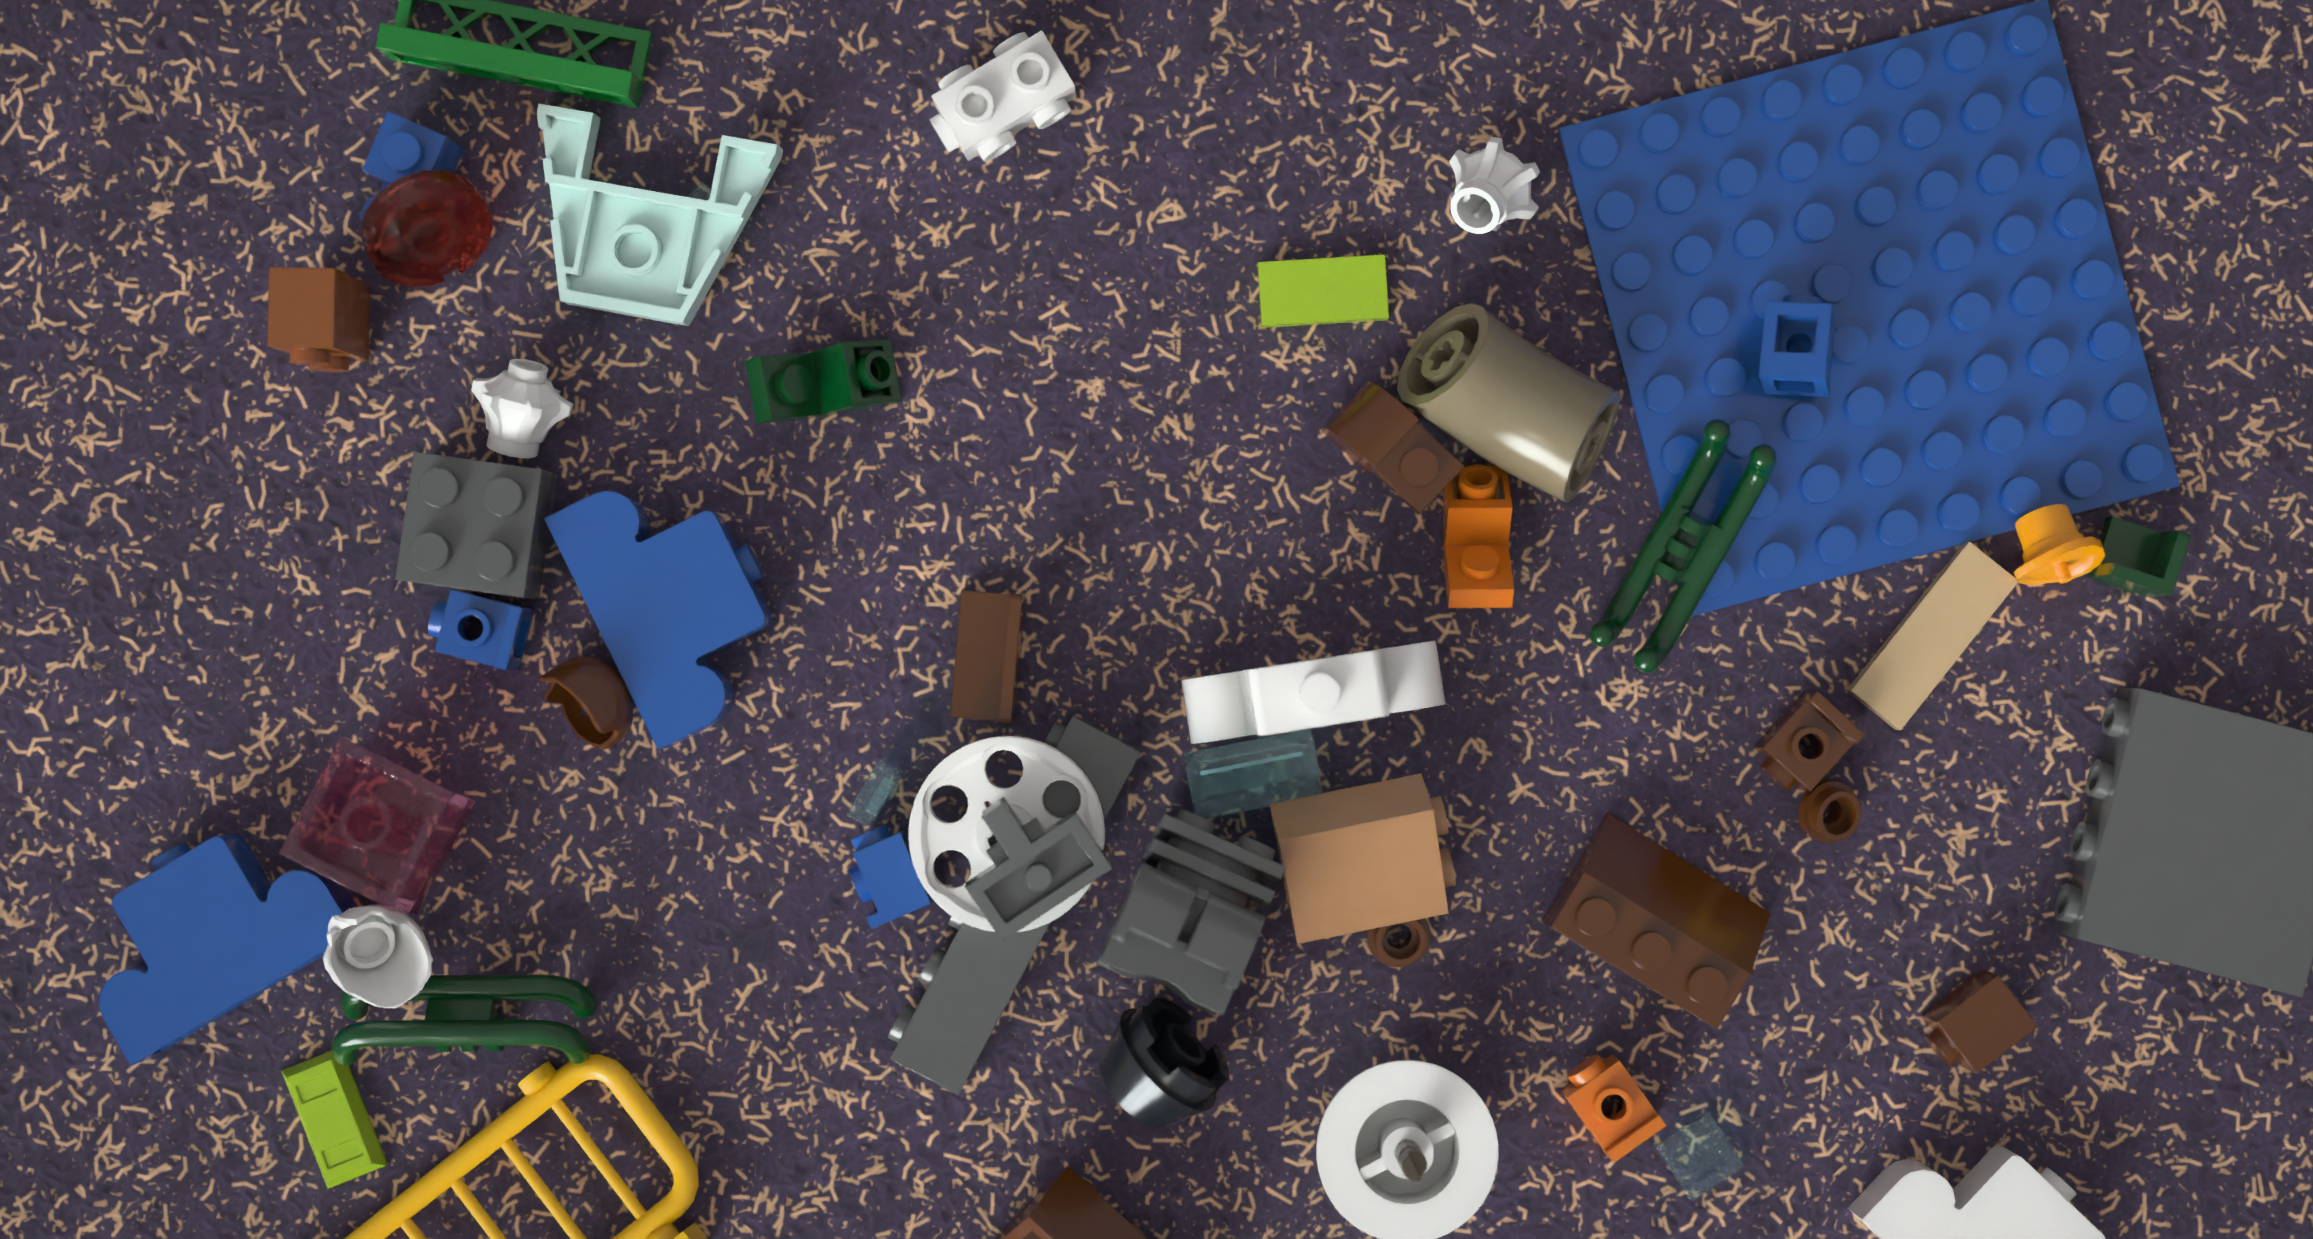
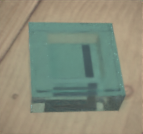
M887 758L879 759L848 811L847 816L864 826L874 824L905 774L902 772L904 768Z
M1708 1110L1654 1144L1691 1201L1745 1167Z

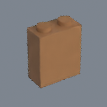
M1422 773L1269 804L1280 865L1286 867L1283 873V882L1297 944L1449 914L1445 888L1456 886V879L1449 849H1439L1438 836L1448 834L1447 818L1441 796L1429 797Z

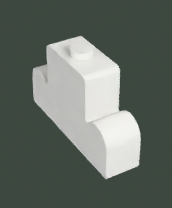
M1436 640L1181 680L1191 744L1254 734L1263 736L1390 716L1389 713L1446 704Z
M1999 1145L1991 1148L1954 1189L1946 1178L1919 1161L1909 1159L1896 1161L1885 1168L1848 1207L1879 1239H2106L2070 1203L2077 1194L2064 1180L2047 1167L2039 1174L2022 1157Z

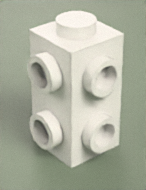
M1042 30L1030 38L1026 32H1021L1008 38L994 49L993 53L996 58L976 70L971 65L962 66L949 73L938 83L941 90L933 94L932 99L939 114L929 120L948 152L960 147L967 161L980 155L983 161L987 162L1002 155L1016 144L1013 134L1034 122L1038 129L1046 128L1065 117L1071 111L1067 102L1076 98L1075 85Z

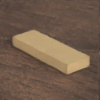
M1970 541L1965 542L1951 557L1846 691L1895 730H1902L2017 585L2016 578Z

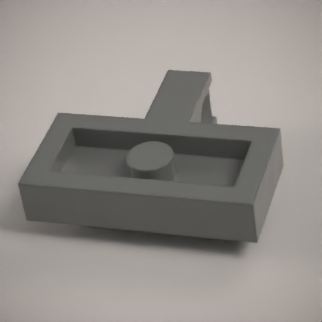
M1003 797L982 811L984 814L982 819L998 841V843L987 849V853L994 864L967 881L965 888L1003 942L1110 871L1112 864L1075 810L1045 830L1036 817L1023 825L1007 800Z

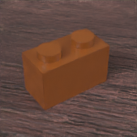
M269 267L268 347L290 354V363L309 365V370L348 372L349 361H369V284L336 268Z

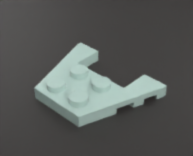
M538 104V126L543 130L546 158L543 159L545 182L550 186L554 220H550L560 301L573 306L690 326L779 165L783 149L777 144L722 135L709 200L589 180L601 118L592 112Z

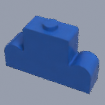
M611 491L592 494L544 518L657 749L669 748L724 719L733 705L734 692L732 684L723 671L714 666H708L706 659L767 629L773 623L772 614L756 584L757 581L765 578V575L750 545L747 543L738 547L723 516L711 511H703L646 539L649 536L650 528L647 511L640 502L632 497Z
M232 833L215 836L190 850L187 843L180 844L151 861L156 870L155 872L117 893L112 899L114 910L146 964L116 973L105 982L99 998V1008L102 1017L131 1066L150 1059L322 957L329 945L327 933L330 919L333 915H340L346 910L358 906L341 878L335 872L325 867L311 866L282 874L271 885L241 834Z

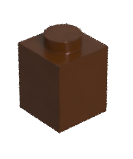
M1983 969L1977 971L1921 1015L1932 1029L1925 1036V1039L1938 1057L1949 1067L1957 1062L1960 1066L1976 1074L2038 1027L1999 975Z

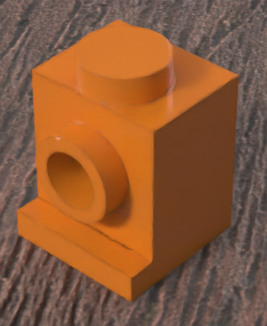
M1599 1054L1593 1055L1579 1063L1568 1073L1567 1077L1571 1084L1562 1089L1561 1092L1613 1163L1667 1126L1623 1064L1613 1054L1604 1060L1601 1059ZM1612 1094L1620 1095L1623 1100L1622 1109L1613 1116L1604 1115L1601 1110L1603 1100Z

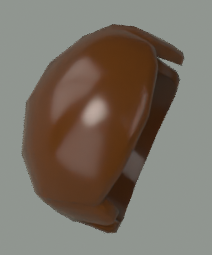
M586 655L573 657L552 668L539 678L542 683L551 681L544 694V698L548 702L561 703L565 718L576 735L590 745L606 750L620 742L629 732L633 722V698L620 672L600 657ZM581 705L587 712L589 717L582 715Z

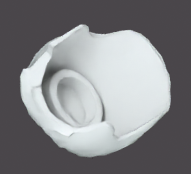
M377 904L350 908L340 915H333L330 919L327 933L329 945L323 955L325 970L328 971L332 980L344 992L376 1007L397 1008L416 996L423 989L431 976L433 958L423 931L407 914L396 907Z

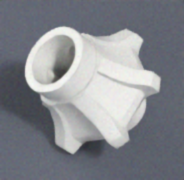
M1491 137L1485 149L1471 154L1458 149L1449 161L1456 179L1455 190L1449 196L1451 200V213L1456 223L1464 230L1475 234H1483L1491 230L1497 231L1501 223L1506 220L1516 218L1530 220L1538 210L1539 206L1531 199V180L1538 176L1540 170L1535 162L1523 164L1515 155L1506 152L1503 147L1502 138Z
M511 359L508 370L502 371L499 375L473 380L471 391L481 403L485 414L486 429L489 431L486 445L489 449L510 457L534 458L538 455L540 443L544 441L549 430L557 422L572 414L574 404L560 396L561 391L555 389L548 380L547 366L526 359Z

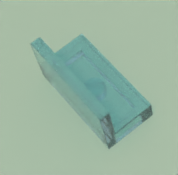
M1311 729L1183 753L1194 812L1205 819L1269 807L1271 803L1323 793Z

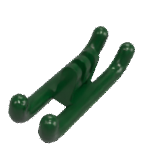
M1713 419L1705 425L1703 439L1615 596L1602 617L1591 627L1589 632L1590 639L1596 646L1606 647L1612 644L1631 619L1655 575L1673 583L1682 580L1653 632L1643 647L1635 654L1634 664L1638 670L1644 673L1655 671L1672 650L1763 492L1777 462L1776 452L1771 446L1762 444L1754 447L1750 453V460L1716 522L1713 523L1693 512L1694 506L1723 457L1731 438V430L1728 423L1721 419Z
M431 975L423 989L409 1000L428 1001L425 1020H371L354 1022L341 1028L333 1037L332 1053L339 1064L347 1066L352 1065L358 1060L360 1056L359 1048L369 1046H435L437 1052H451L453 1046H460L462 1052H477L478 1046H486L488 1052H502L503 1046H548L564 1052L566 1058L571 1063L582 1064L589 1059L591 1048L580 1031L567 1024L550 1020H500L495 1002L496 1000L557 1001L569 1006L573 1014L579 1019L592 1017L597 1010V1003L586 986L576 980L563 976ZM344 991L341 994V1009L348 1019L355 1021L366 1016L368 1003Z

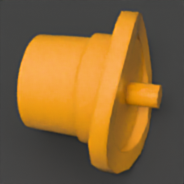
M2054 504L2036 509L2025 514L2015 522V528L2024 552L2022 558L2025 563L2014 571L2016 580L2020 584L2067 583L2072 579L2090 573L2101 564L2105 557L2100 539L2092 536L2084 537L2082 533H2079L2071 512L2065 504Z

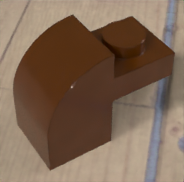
M1370 381L1364 384L1322 430L1367 474L1372 471L1418 515L1464 467L1460 461L1418 423L1419 419L1384 389Z

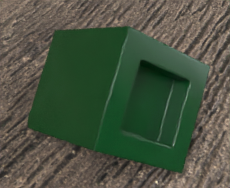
M2114 516L2106 517L2099 538L2104 548L2105 557L2099 566L2087 574V578L2145 597L2170 596L2173 594L2191 535L2179 530L2159 532Z

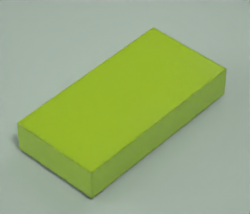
M1385 255L1258 262L1261 328L1384 321L1389 319Z

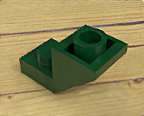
M891 339L840 342L811 353L764 355L745 361L756 424L804 420L902 401Z

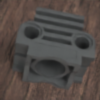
M1180 809L1174 818L1164 814L1158 821L1152 835L1167 841L1168 844L1153 838L1147 846L1142 858L1158 865V867L1155 868L1142 863L1135 872L1129 891L1120 911L1117 913L1096 964L1125 977H1140L1156 981L1173 991L1184 1003L1211 1015H1224L1233 991L1238 988L1266 918L1264 915L1246 907L1250 905L1260 909L1271 904L1276 891L1258 884L1257 881L1269 886L1281 880L1286 867L1272 861L1276 851L1267 845L1241 836L1239 842L1230 843L1211 834L1215 826L1213 822Z

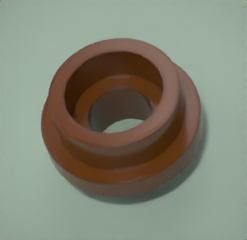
M1834 779L1821 780L1812 791H1806L1798 807V821L1802 831L1808 837L1821 843L1841 841L1851 836L1859 826L1862 815L1860 802L1853 790L1848 785ZM1830 803V811L1828 815L1823 818L1824 811Z
M1425 918L1399 923L1409 928L1407 939L1400 944L1390 943L1386 938L1388 930L1393 925L1366 930L1367 944L1374 957L1381 963L1391 967H1406L1421 959L1426 953L1431 939L1430 927Z

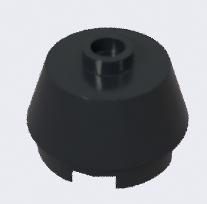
M1156 997L1147 1006L1143 1004L1138 1008H1130L1123 1012L1099 1063L1103 1082L1116 1102L1129 1115L1142 1124L1159 1129L1212 1108L1216 1102V1093L1229 1079L1227 1063L1217 1044H1214L1207 1051L1198 1038L1186 1027L1194 1018L1178 1005L1160 997Z

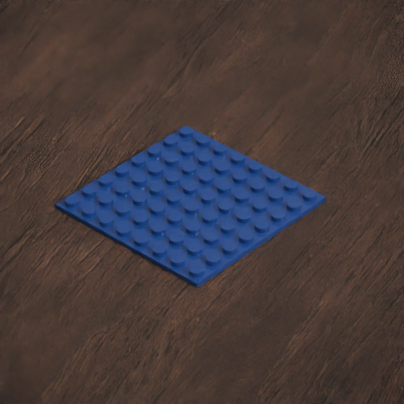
M2048 0L2026 3L1558 128L1661 512L1698 449L1704 436L1705 425L1713 419H1721L1728 423L1731 430V438L1723 457L1692 510L1698 515L1713 523L1716 522L1750 460V453L1754 447L1762 444L1769 445L1775 450L1777 455V462L1768 483L1692 616L1961 545L1968 541L1972 542L2016 530L2015 522L2019 518L2045 506L2065 504L2068 506L2071 515L2180 486ZM1806 294L1822 299V303L1833 305L1836 322L1830 376V397L1764 393L1759 378L1766 301L1783 302V298L1787 295ZM1800 340L1794 342L1788 352L1809 353L1812 345L1807 341Z

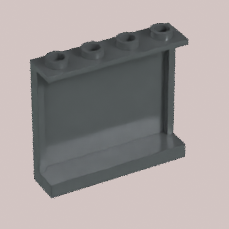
M2121 688L2119 697H2113L2108 702L2103 714L2102 732L2109 736L2103 760H2095L2088 773L2086 793L2088 796L2093 797L2087 822H2079L2072 836L2070 854L2077 861L2071 884H2063L2056 898L2054 914L2056 920L2061 921L2058 933L2303 998L2313 959V733L2141 688Z

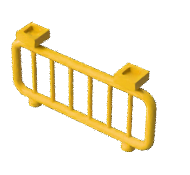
M600 1054L590 1055L589 1059L582 1064H573L569 1061L557 1071L550 1061L539 1066L518 1083V1086L525 1094L523 1098L344 1238L385 1239L401 1226L410 1239H426L411 1218L451 1187L490 1239H507L461 1179L501 1147L569 1238L587 1239L512 1140L514 1136L548 1109L552 1108L636 1218V1220L612 1239H708L696 1222L681 1233L672 1224L694 1202L699 1187L698 1167L690 1151L630 1072L617 1060ZM596 1079L608 1086L673 1174L674 1183L670 1192L647 1211L562 1100V1098L587 1080Z

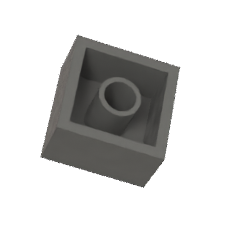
M413 452L395 580L539 599L549 528L544 518L552 515L557 474L542 469Z

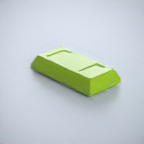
M329 1051L281 1071L328 1189L388 1165L349 1065L339 1064L335 1060L332 1051Z

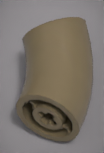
M1473 303L1453 308L1439 317L1420 335L1405 358L1399 372L1397 385L1401 401L1439 430L1500 469L1565 503L1574 499L1582 489L1599 460L1614 426L1621 397L1617 390L1586 376L1544 352L1502 323L1484 307Z

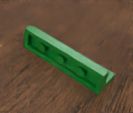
M399 0L395 24L380 23L375 48L392 61L639 108L653 33L651 31L492 0ZM416 1L441 6L453 23V26L441 34L411 29ZM452 8L473 13L460 21ZM490 15L503 18L516 38L504 46L473 41L467 29ZM514 20L535 25L522 33ZM552 27L565 30L578 50L566 58L535 53L528 42ZM575 32L597 37L584 45ZM612 39L635 44L630 71L597 65L590 54Z

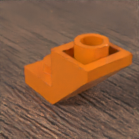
M1480 464L1464 466L1443 489L1444 576L1448 608H1512L1514 583L1508 546L1513 507L1508 473L1497 466Z

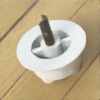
M1396 1060L1381 1063L1362 1071L1349 1080L1336 1093L1325 1110L1319 1126L1316 1159L1319 1175L1326 1194L1339 1213L1355 1227L1379 1239H1436L1463 1225L1477 1212L1485 1201L1497 1171L1498 1139L1489 1110L1480 1096L1465 1080L1436 1064L1417 1060Z

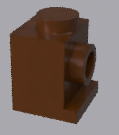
M1803 691L1753 747L1766 758L1759 765L1761 770L1781 788L1789 791L1796 785L1800 790L1812 791L1851 746L1858 744L1865 734L1818 691ZM1806 734H1812L1818 742V750L1810 758L1803 757L1798 748L1800 739Z

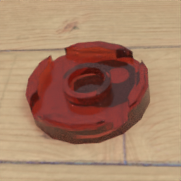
M423 170L397 179L377 194L364 213L360 235L369 260L386 280L405 287H430L445 282L443 275L449 274L457 268L461 274L475 264L488 246L493 223L484 197L469 179L450 171Z

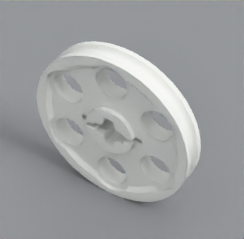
M1019 736L990 737L968 744L953 752L940 762L926 778L916 796L910 815V854L913 866L923 887L930 897L949 915L972 927L995 932L966 890V882L958 887H949L942 884L934 872V863L937 856L947 850L959 851L968 858L971 865V874L967 881L994 864L987 853V849L993 846L990 839L993 833L982 819V815H984L982 811L988 808L986 801L994 804L1004 797L1023 825L1036 817L1046 830L1062 819V817L1052 815L1046 809L1043 802L1046 788L1058 780L1071 782L1078 788L1081 795V804L1077 814L1102 851L1104 850L1105 823L1098 795L1083 770L1067 755L1046 743L1031 738ZM1000 750H1008L1017 754L1023 764V775L1020 781L1014 786L1007 788L998 787L993 784L986 772L988 759L993 753ZM943 785L959 787L968 798L967 812L962 819L956 822L943 821L932 810L931 800L933 794ZM1091 883L1018 932L1038 928L1062 916L1081 899Z

